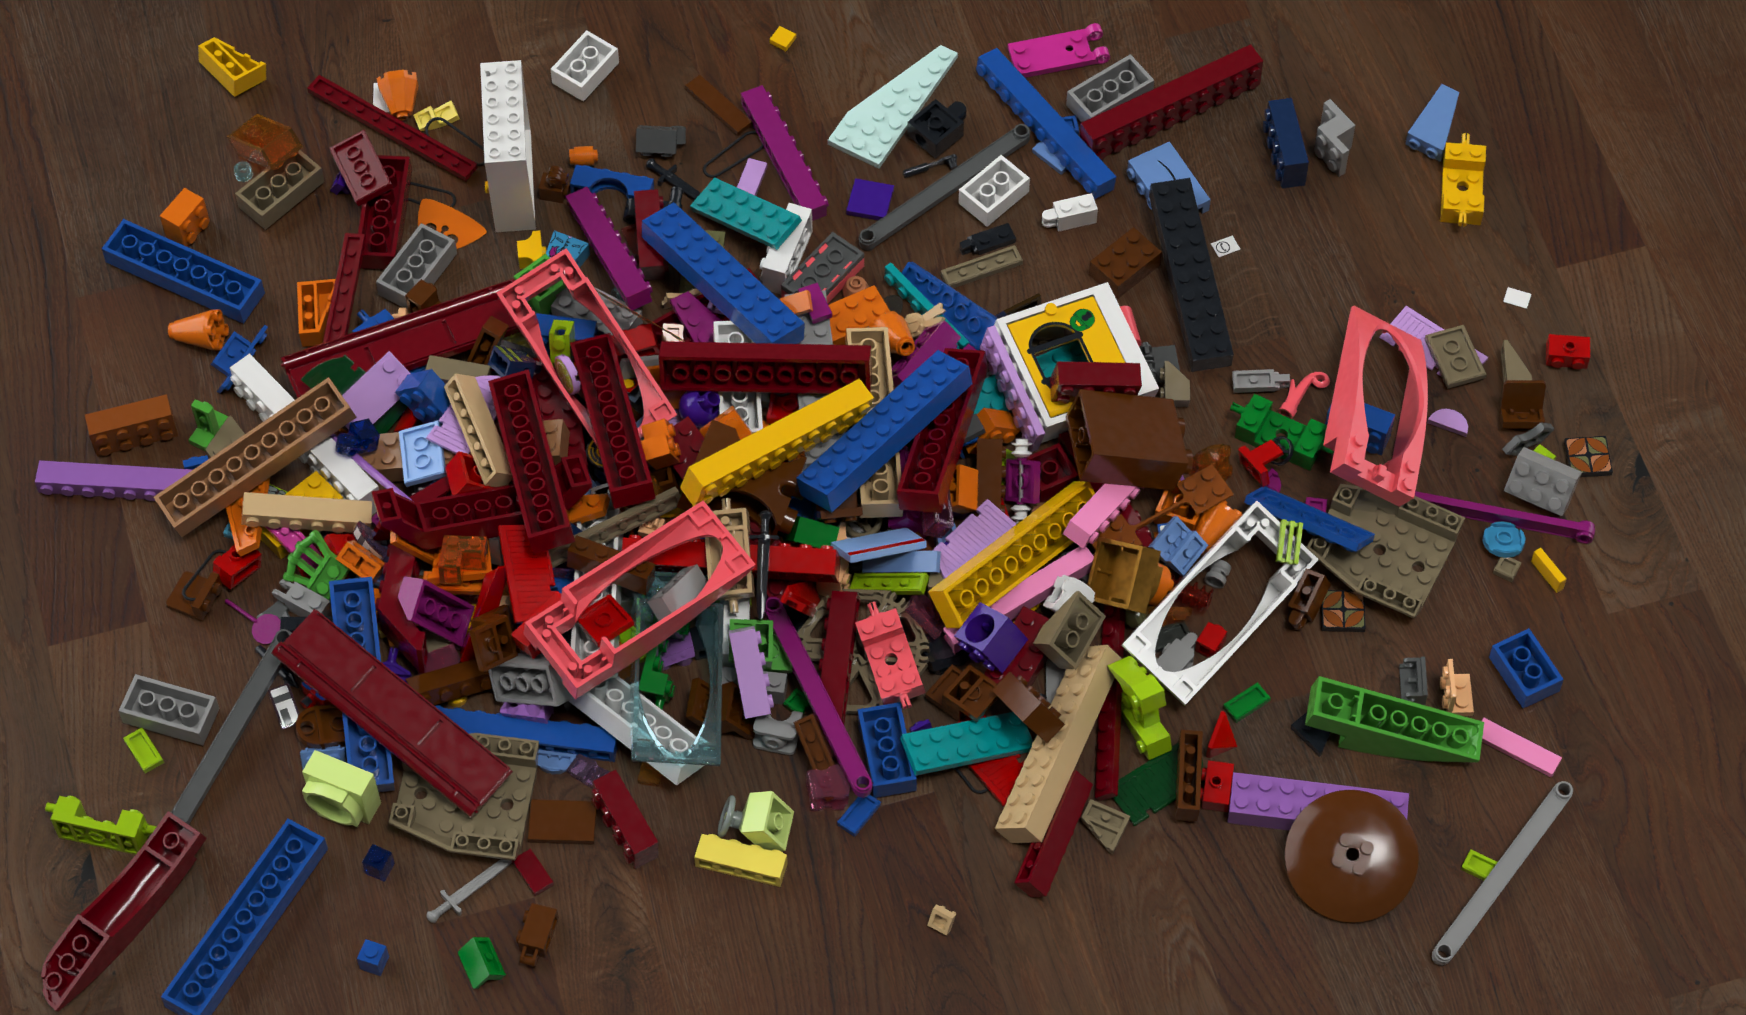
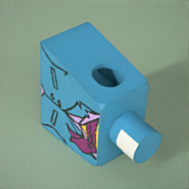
M554 230L546 255L552 258L567 248L580 268L590 256L589 243Z

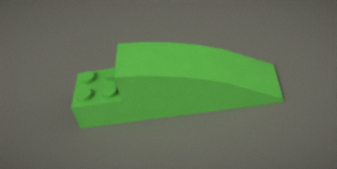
M1321 676L1311 686L1305 722L1307 726L1339 734L1338 747L1401 759L1442 762H1479L1484 722Z

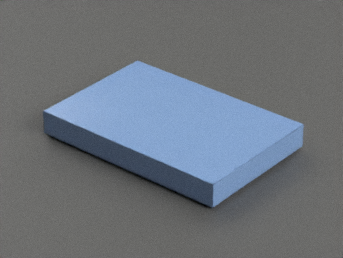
M438 420L399 431L404 484L406 487L447 476L444 448L426 439L435 425L441 427Z

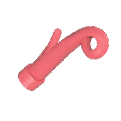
M1324 372L1311 373L1297 387H1295V380L1291 379L1287 399L1279 408L1278 413L1292 419L1297 413V407L1311 383L1318 388H1325L1330 384L1328 375Z

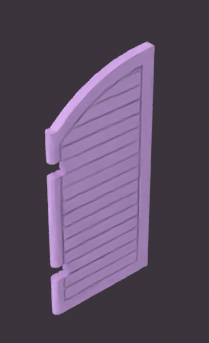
M1405 306L1392 321L1391 325L1420 339L1423 345L1426 368L1431 371L1434 367L1438 369L1425 341V335L1444 329L1408 306ZM1387 332L1385 334L1382 333L1379 337L1393 347L1396 344L1392 336ZM1476 350L1483 365L1488 360V357Z
M501 376L475 377L492 419L495 421L497 414L488 381L500 378ZM450 404L439 419V422L443 423L441 427L435 425L426 439L454 454H457L458 451L471 454Z
M987 499L976 509L979 516L969 515L945 538L949 543L947 546L940 542L933 549V551L941 552L940 573L944 579L1016 525L1012 519L990 500Z

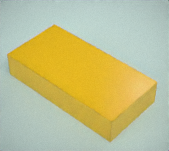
M1542 548L1534 551L1531 560L1532 564L1556 593L1563 590L1566 577Z

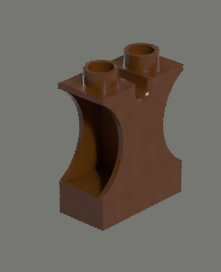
M712 419L695 463L740 441L736 429ZM803 456L791 462L781 463L779 467L773 470L770 468L760 477L749 479L743 486L739 488L736 486L730 489L726 495L722 497L716 496L707 505L712 511L722 510L721 499L725 498L726 500V498H730L731 509L746 508L749 512V518L759 528H761L759 513L763 510H768L772 513L769 521V535H777L778 531L789 535L799 511L788 506L791 497L801 501L804 498L800 494L796 477L801 474L807 457ZM682 492L677 508L687 511L693 505ZM770 540V545H771V546H772L774 540Z

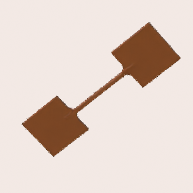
M1213 464L1178 482L1176 486L1183 494L1181 501L1137 525L1128 524L1123 515L1119 514L1113 522L1109 521L1110 524L1103 533L1099 532V536L1092 546L1096 550L1099 537L1142 546V542L1135 534L1136 530L1185 503L1191 505L1196 514L1199 515L1234 496V493Z

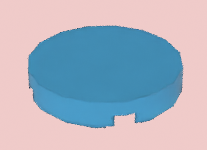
M1504 521L1494 522L1484 530V547L1498 557H1514L1524 549L1526 539L1524 532L1521 529L1515 528V525Z

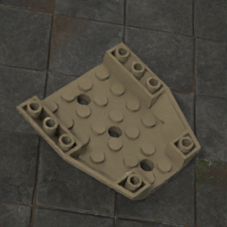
M1340 484L1332 499L1328 514L1374 533L1373 542L1358 551L1351 552L1345 550L1342 545L1329 543L1325 538L1313 535L1307 549L1319 559L1318 561L1355 593L1415 618L1421 612L1455 545L1465 517L1417 496H1414V499L1399 507L1358 486ZM1380 548L1384 550L1385 554L1377 555L1373 550ZM1415 565H1419L1423 567L1424 570L1422 572H1416L1413 570L1412 567Z
M481 733L469 734L513 771L472 818L402 762L404 773L397 803L392 805L389 819L390 825L451 853L516 860L522 849L537 775L539 741ZM424 791L427 793L424 799H417L415 797L418 792ZM506 802L513 804L510 810H504L501 807Z

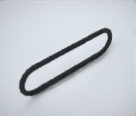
M218 549L213 551L207 557L204 563L200 566V568L184 586L182 590V595L185 599L189 601H194L196 599V597L190 598L186 596V589L189 587V585L193 582V580L197 577V575L200 573V571L204 568V566L208 563V561L212 558V556L215 553H226L227 551Z

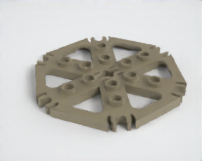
M842 589V591L858 592L860 600L878 601L880 603L878 607L879 613L896 608L899 618L908 620L916 636L914 642L908 643L921 677L929 662V658L923 657L921 654L923 652H930V644L909 602L906 604L905 598H902L899 603H895L897 594L889 590ZM823 598L815 608L817 611L814 617L809 616L797 633L811 661H820V658L824 656V651H822L823 638H811V632L821 618L829 615V610H827V605ZM858 629L855 638L850 686L860 673L872 700L868 705H847L846 714H858L857 709L884 705L866 651H864L866 660L860 654H856L858 652L856 643L862 649H865ZM890 656L886 659V664H895L897 662V657Z

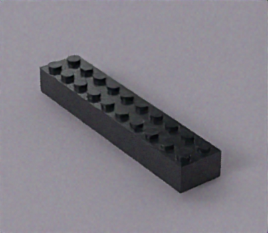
M1184 178L1151 183L1149 198L1191 372L1231 366L1234 354L1191 179Z

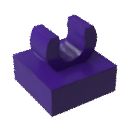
M339 172L330 191L336 195L341 190L345 194H350L351 192L341 172Z

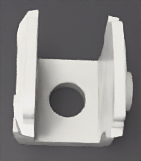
M1062 575V577L1057 576L1053 585L1055 587L1053 593L1047 597L1043 606L1056 613L1076 591H1080L1091 603L1095 601V592L1087 584L1076 578Z

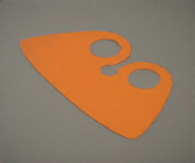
M422 199L418 212V226L421 223L424 225L432 223L436 225V231L440 233L443 226H448V231H445L443 234L446 236L450 234L457 236L456 249L476 241L487 232L477 221L450 206L431 199Z

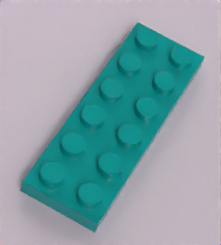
M715 177L690 205L693 212L776 250L802 221L799 215Z
M1014 712L980 718L977 723L974 720L906 733L902 734L900 738L915 776L1030 752L1033 743L1027 725Z

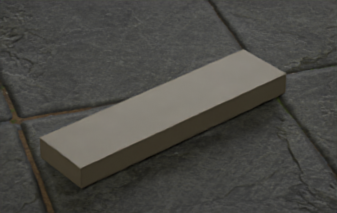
M1013 245L941 270L940 275L944 283L952 288H956L1022 265L1023 259L1016 246Z

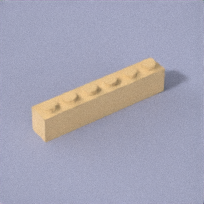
M454 374L444 388L485 486L491 487L508 485L513 480L506 449L477 380L474 376Z
M244 492L241 525L249 527L266 526L272 529L285 527L292 530L333 531L334 533H354L358 527L361 535L370 533L372 501Z

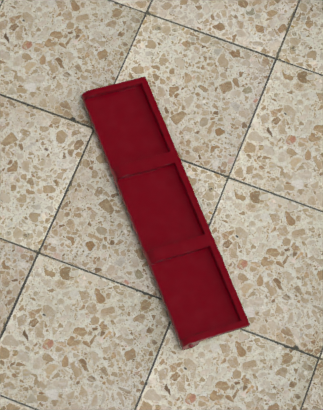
M510 279L280 358L281 366L284 368L296 397L299 398L311 389L300 379L318 364L333 358L346 355L354 362L351 369L355 371L358 367H361L367 372L390 351L409 371L427 365L430 355L447 358L473 349L482 327L490 316L509 325L504 338L520 333L521 331L496 293L515 280Z
M314 609L284 642H279L271 653L470 818L478 813L482 806L513 773L509 766L318 610Z

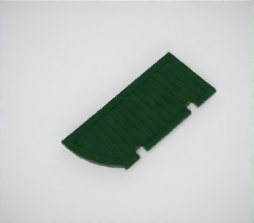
M344 355L343 357L333 358L318 364L300 380L312 389L329 377L340 394L343 395L366 371L361 367H358L355 371L351 369L354 362ZM399 399L365 433L368 435L387 433L408 406Z
M1178 743L1172 746L1171 751L1149 760L1118 780V796L1112 797V799L1123 813L1131 816L1130 822L1133 826L1149 818V815L1146 813L1148 810L1151 809L1155 814L1176 800ZM1202 760V765H1201V776H1202L1203 760Z

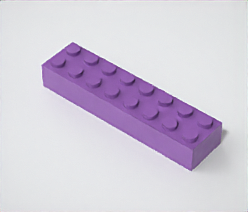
M1233 772L1227 823L1290 831L1293 822L1306 806L1323 795L1340 790H1360L1376 794L1392 803L1407 819L1409 793Z

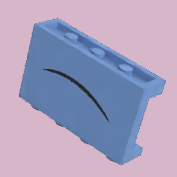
M1170 141L1128 160L1127 176L1130 180H1134L1138 192L1145 196L1151 210L1149 198L1151 183L1190 178L1198 209L1201 213L1209 211L1210 198Z

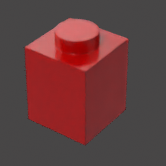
M1208 622L1196 640L1195 651L1210 658L1223 647L1226 642L1227 631L1218 624Z

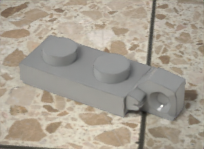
M1274 369L1232 371L1233 393L1277 391L1280 388L1290 387V374H1279V372H1274Z

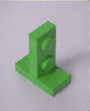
M195 399L191 408L197 428L189 438V443L206 451L205 449L228 416L214 410L213 406L208 402H200Z

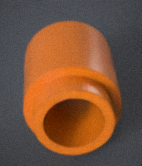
M580 146L569 149L570 165L594 166V162L598 161L597 149L594 150L593 146Z

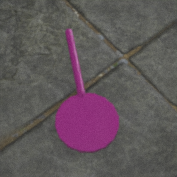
M225 600V603L254 622L252 635L258 643L263 645L271 644L275 634L280 630L281 620L277 616L264 614L256 619L230 600Z

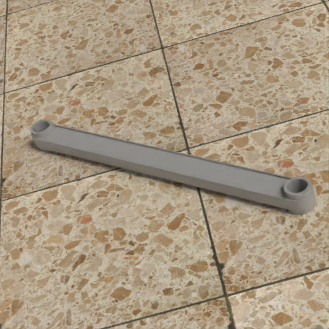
M1566 781L1558 782L1433 949L1432 959L1435 964L1441 966L1448 964L1572 797L1573 788L1570 783ZM1558 789L1563 790L1566 795L1560 794ZM1438 951H1443L1447 958L1441 957Z

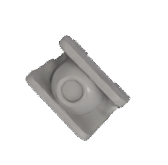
M793 711L791 716L784 721H777L770 714L757 716L753 725V731L755 732L753 739L754 748L785 755L794 754L799 735L793 722L802 719L803 712Z

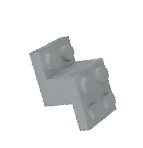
M1329 99L1323 105L1321 124L1317 129L1314 151L1317 157L1322 158L1328 168L1340 177L1346 172L1355 124Z

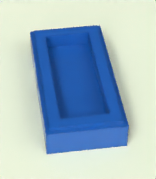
M870 794L864 798L857 797L837 821V825L855 837L881 806V802Z

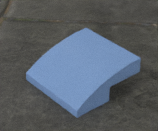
M1173 516L1148 547L1161 551L1160 559L1179 575L1184 576L1208 547V544L1196 531H1191L1178 516Z

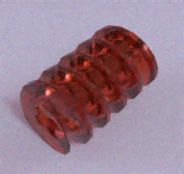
M1175 576L1172 577L1174 581L1173 588L1180 582L1183 576H1180L1177 580L1174 579ZM1189 582L1174 602L1178 603L1182 599V605L1186 606L1190 601V608L1194 609L1198 604L1199 612H1202L1205 607L1207 611L1214 594V588L1206 592V585L1198 589V582L1193 586H1190Z

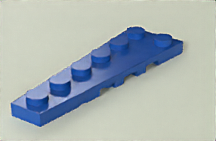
M908 262L902 274L933 306L943 303V309L946 312L942 315L969 341L971 346L976 350H980V345L987 328L994 326L998 318L916 263Z

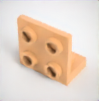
M1448 659L1446 666L1442 669L1443 676L1440 677V689H1444L1445 695L1442 696V708L1446 709V712L1457 715L1473 716L1470 674H1454L1453 659Z

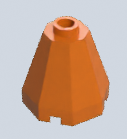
M407 70L384 73V78L381 79L380 76L377 78L379 92L391 115L401 121L407 120L413 114L419 87L417 74L412 72V75H410Z

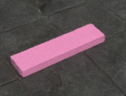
M1483 718V743L1552 778L1562 757Z

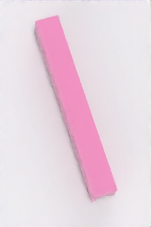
M1079 546L1026 578L992 604L990 608L1012 620L1018 616L1023 606L1031 609L1046 600L1049 595H1052L1055 588L1053 585L1057 576L1062 577V575H1066L1079 580L1089 574L1094 556L1087 547L1083 549ZM944 627L943 631L946 634L944 639L952 648L953 653L956 654L963 650L958 645L960 642L954 636L960 628Z

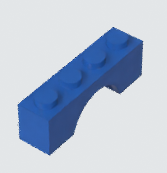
M576 165L570 182L571 193L588 187L590 192H595V194L602 190L614 189L622 192L627 199L634 198V191L654 190V179L647 176L630 175L626 172L619 173L608 169L592 168L587 165Z

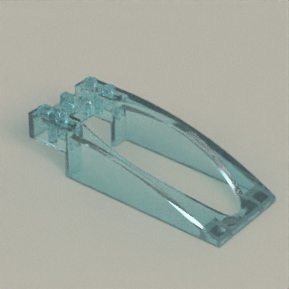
M655 571V580L646 595L632 591L631 618L634 620L635 625L631 627V638L651 626L655 614L647 602L677 573ZM720 600L712 603L695 617V625L707 656L710 690L703 725L694 743L684 752H670L654 735L647 721L640 698V658L630 664L632 761L720 766L723 604H720Z

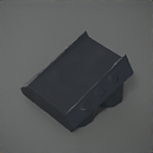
M943 629L925 634L930 644V652H923L921 656L929 658L927 668L936 675L944 674L952 664L954 666H961L966 661L972 660L969 657V653L964 650L956 654L953 653L952 648L944 639L946 634Z

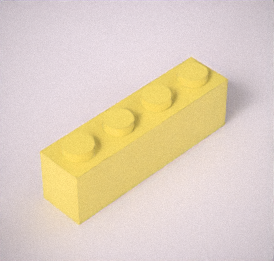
M714 834L701 835L694 857L695 867L781 887L787 867V854L780 850L774 849L770 851L763 849L759 845L742 844L735 839H721Z

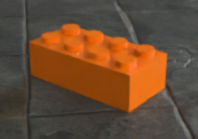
M875 285L828 305L833 317L830 318L833 345H845L846 328H869L871 321L881 314L891 312Z

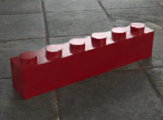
M1074 770L1042 842H1031L1014 882L1031 898L1046 897L1050 891L1055 874L1058 872L1060 862L1066 852L1068 843L1093 786L1077 770Z

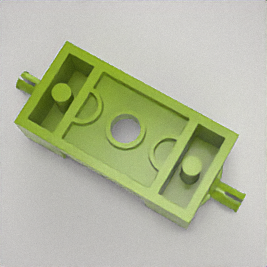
M59 796L56 804L47 802L45 807L46 812L53 813L51 821L59 838L134 855L138 853L150 834L157 827L149 825L145 820L144 814L133 809L130 811L122 809L117 825L107 820L103 822L96 821L86 815L81 801L74 796Z

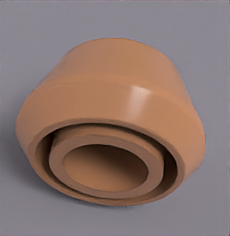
M853 276L846 281L842 292L844 297L868 288L869 285L862 277Z

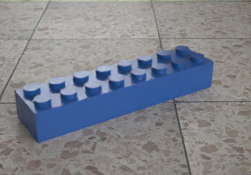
M125 219L121 221L102 247L106 263L209 309H220L223 315L243 324L265 294L261 279Z

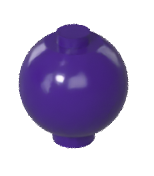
M685 391L679 401V413L682 419L689 416L697 428H702L712 419L719 416L720 397L715 391Z

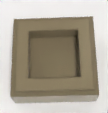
M1500 557L1493 574L1513 582L1522 563L1511 557Z

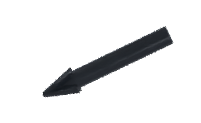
M258 645L255 648V651L261 657L267 651L262 645ZM282 666L278 674L285 681L284 684L298 689L299 686L293 673H289Z

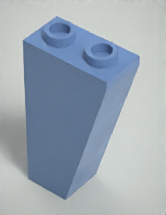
M1441 84L1407 133L1406 145L1413 150L1426 154L1429 158L1441 162L1458 101V91Z

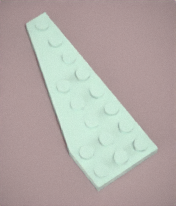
M942 45L934 49L848 111L829 137L828 145L879 169L906 132L908 121L920 112L958 58V53Z

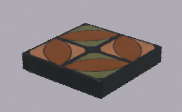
M1606 436L1564 439L1568 466L1581 471L1580 477L1612 475L1613 470Z
M1328 590L1321 604L1322 631L1365 632L1364 596L1354 591Z

